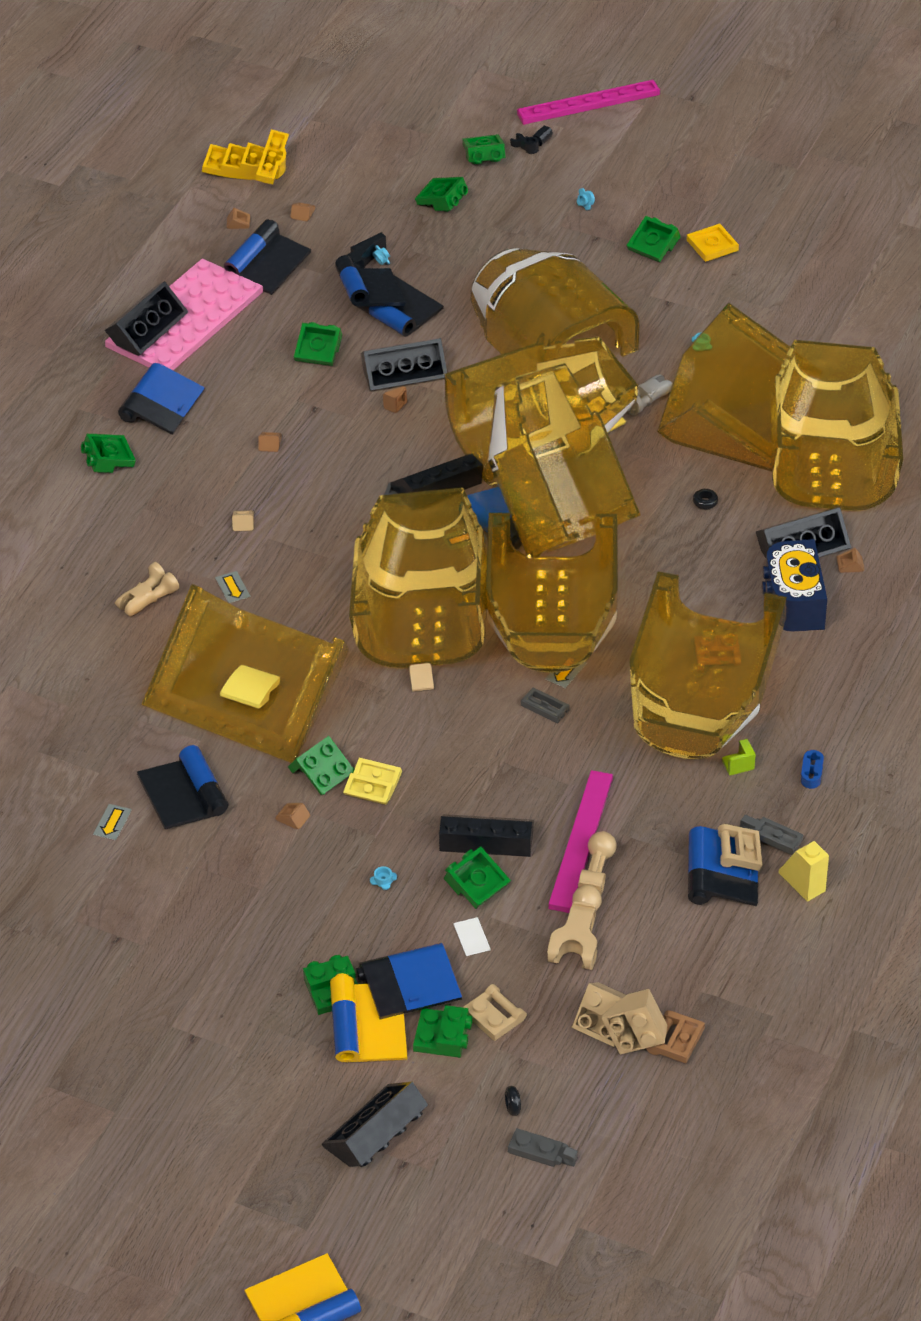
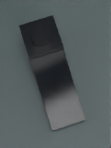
M381 232L350 247L351 253L347 255L352 257L357 269L365 268L374 259L373 252L376 251V245L380 249L383 247L386 249V236Z

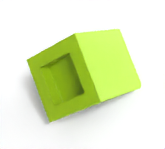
M748 739L739 741L738 753L722 757V762L730 776L754 770L756 754Z

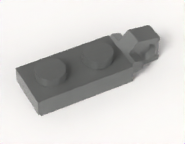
M744 815L740 821V827L759 831L761 842L791 855L796 852L803 841V834L765 817L754 819Z
M516 1128L508 1145V1152L510 1154L552 1167L561 1163L574 1167L578 1159V1151L568 1147L567 1144Z

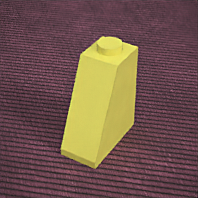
M813 841L797 850L779 869V874L808 902L826 891L829 855Z

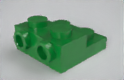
M499 134L462 138L463 147L466 150V158L472 164H480L485 160L498 162L502 158H506L505 144Z
M463 177L432 178L416 196L415 201L417 205H433L435 211L447 212L452 210L454 206H457L459 200L467 195L468 187Z
M645 216L626 246L628 250L660 263L667 251L671 252L680 239V233L678 228L672 224L668 225L661 222L658 218Z
M314 322L302 323L294 360L333 366L336 352H339L343 336L341 328L335 325H319Z
M87 433L85 440L81 443V453L87 455V466L92 467L94 472L113 473L115 466L134 467L135 457L124 435Z
M482 847L475 851L469 850L463 855V860L458 864L456 862L450 864L445 871L447 873L443 878L458 896L462 893L475 909L511 882L509 877Z
M334 955L327 962L319 963L318 961H313L306 968H303L304 982L318 1015L332 1011L330 981L337 974H347L354 979V984H358L354 968L348 956Z
M445 1005L444 1011L421 1009L413 1043V1052L461 1058L462 1049H467L469 1036L466 1034L467 1029L471 1030L473 1016L469 1015V1008Z

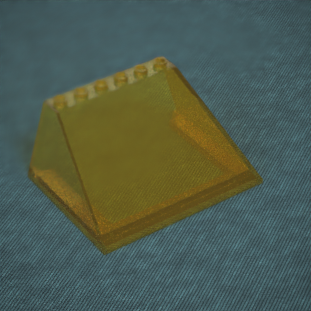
M728 303L682 354L657 432L672 443L791 477L803 437L792 442L781 437L774 430L770 415L771 397L791 354L798 370L811 379L819 381L822 369ZM793 368L789 375L781 409L788 416L799 421L802 416L809 417L817 390L812 389L811 383L798 376ZM772 419V422L775 425V427L785 436L786 432H784L783 430L781 431V429L777 427V425L774 423Z
M191 584L141 705L292 763L298 758L342 669L349 649L344 640L334 637L332 644L241 610L205 591L203 588ZM241 664L280 677V684L270 692L269 701L259 709L220 696L223 686Z

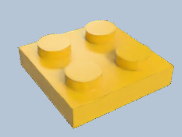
M720 223L687 234L686 241L705 262L739 251V244Z

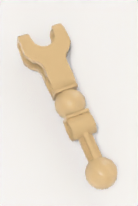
M597 832L588 841V850L592 855L589 869H582L578 888L572 897L573 904L566 925L556 929L551 934L547 951L548 962L557 964L564 954L575 952L582 957L583 969L592 970L597 958V940L592 934L596 911L602 902L601 895L605 885L606 874L602 873L605 860L612 857L617 848L615 838L608 832Z

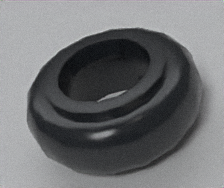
M700 489L693 495V503L700 509H711L717 505L718 495L711 489Z
M508 1086L505 1090V1104L507 1111L512 1116L519 1115L521 1100L515 1086Z

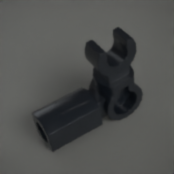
M544 125L532 137H524L522 134L517 133L516 139L511 138L510 143L512 147H521L526 153L535 154L539 151V146H542L552 137L553 132L550 127Z

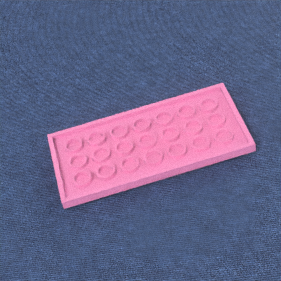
M201 259L169 286L188 310V313L139 356L116 346L110 337L105 340V347L147 367H150L153 363H160L174 370L263 293V286L233 272H228L225 268L205 259Z

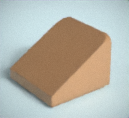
M300 202L292 205L290 217L296 220L308 221L316 206Z
M233 207L227 217V228L248 229L250 227V214Z
M405 386L383 394V406L391 412L397 413L407 403V389Z
M262 432L259 435V451L278 452L282 434Z
M856 548L837 556L840 573L864 571L863 558Z
M287 803L275 819L292 828L300 829L310 817V813L303 803Z

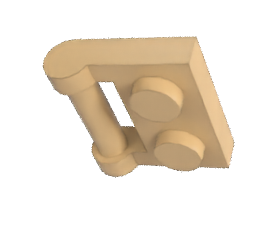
M728 824L720 825L718 827V836L721 838V865L723 867L738 866L759 871L762 867L759 831ZM730 837H735L736 854L731 853Z
M491 984L484 993L463 1007L469 1008V1015L473 1016L472 1021L494 1041L523 1022L527 1016V1013L522 1008H517L503 996L495 984ZM494 999L512 1016L509 1018L505 1017L490 1001Z

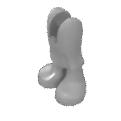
M658 374L644 383L635 386V389L631 391L625 385L615 387L614 397L625 407L635 399L634 404L627 411L629 415L635 416L641 413L646 406L651 405L656 399L669 394L673 390L674 385L671 381L665 380L663 375Z

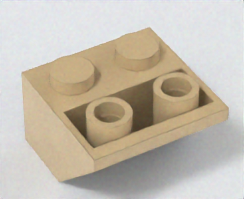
M599 982L589 983L572 1028L615 1047L602 1020V1015L625 997L626 994Z
M650 989L627 994L602 1015V1020L620 1055L665 1043L667 1023Z

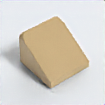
M234 511L232 515L233 531H252L254 529V511Z
M430 663L409 666L412 692L434 689Z

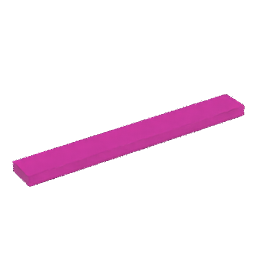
M654 80L519 108L517 109V115L524 125L660 95V89Z
M593 770L590 772L549 901L550 910L570 913L573 904V894L578 888L582 869L585 870L589 858L588 841L597 832L612 784L613 774Z

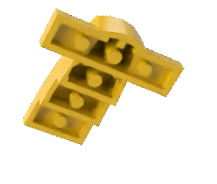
M271 129L265 147L249 142L247 147L229 143L228 148L210 144L202 166V172L229 178L256 180L273 185L274 180L279 179L286 170L285 147L289 134Z

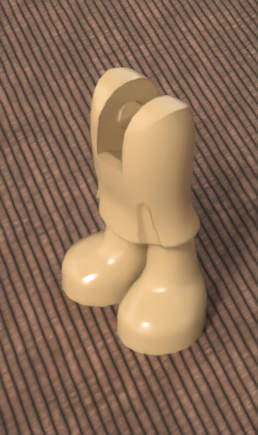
M153 562L148 567L149 578L143 583L139 582L136 587L122 594L116 600L115 605L119 609L125 610L128 616H133L148 604L157 602V599L178 590L179 583L175 576L170 572L165 574L161 565Z

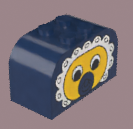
M815 539L782 541L772 545L767 551L766 566H763V578L765 581H762V594H766L765 609H769L772 622L775 626L785 631L825 630L827 594Z

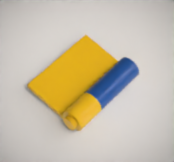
M344 973L337 974L332 978L330 987L335 1058L340 1062L407 1060L404 1014L379 1019L368 984H354V979Z
M328 1253L244 1290L260 1321H342L361 1312V1306L355 1292L351 1288H346Z

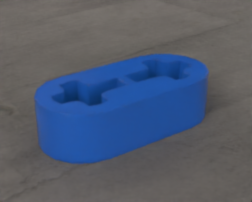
M817 750L807 751L803 757L801 784L809 789L817 788L821 783L824 757ZM811 760H816L815 765H811ZM809 774H814L813 779L809 778Z

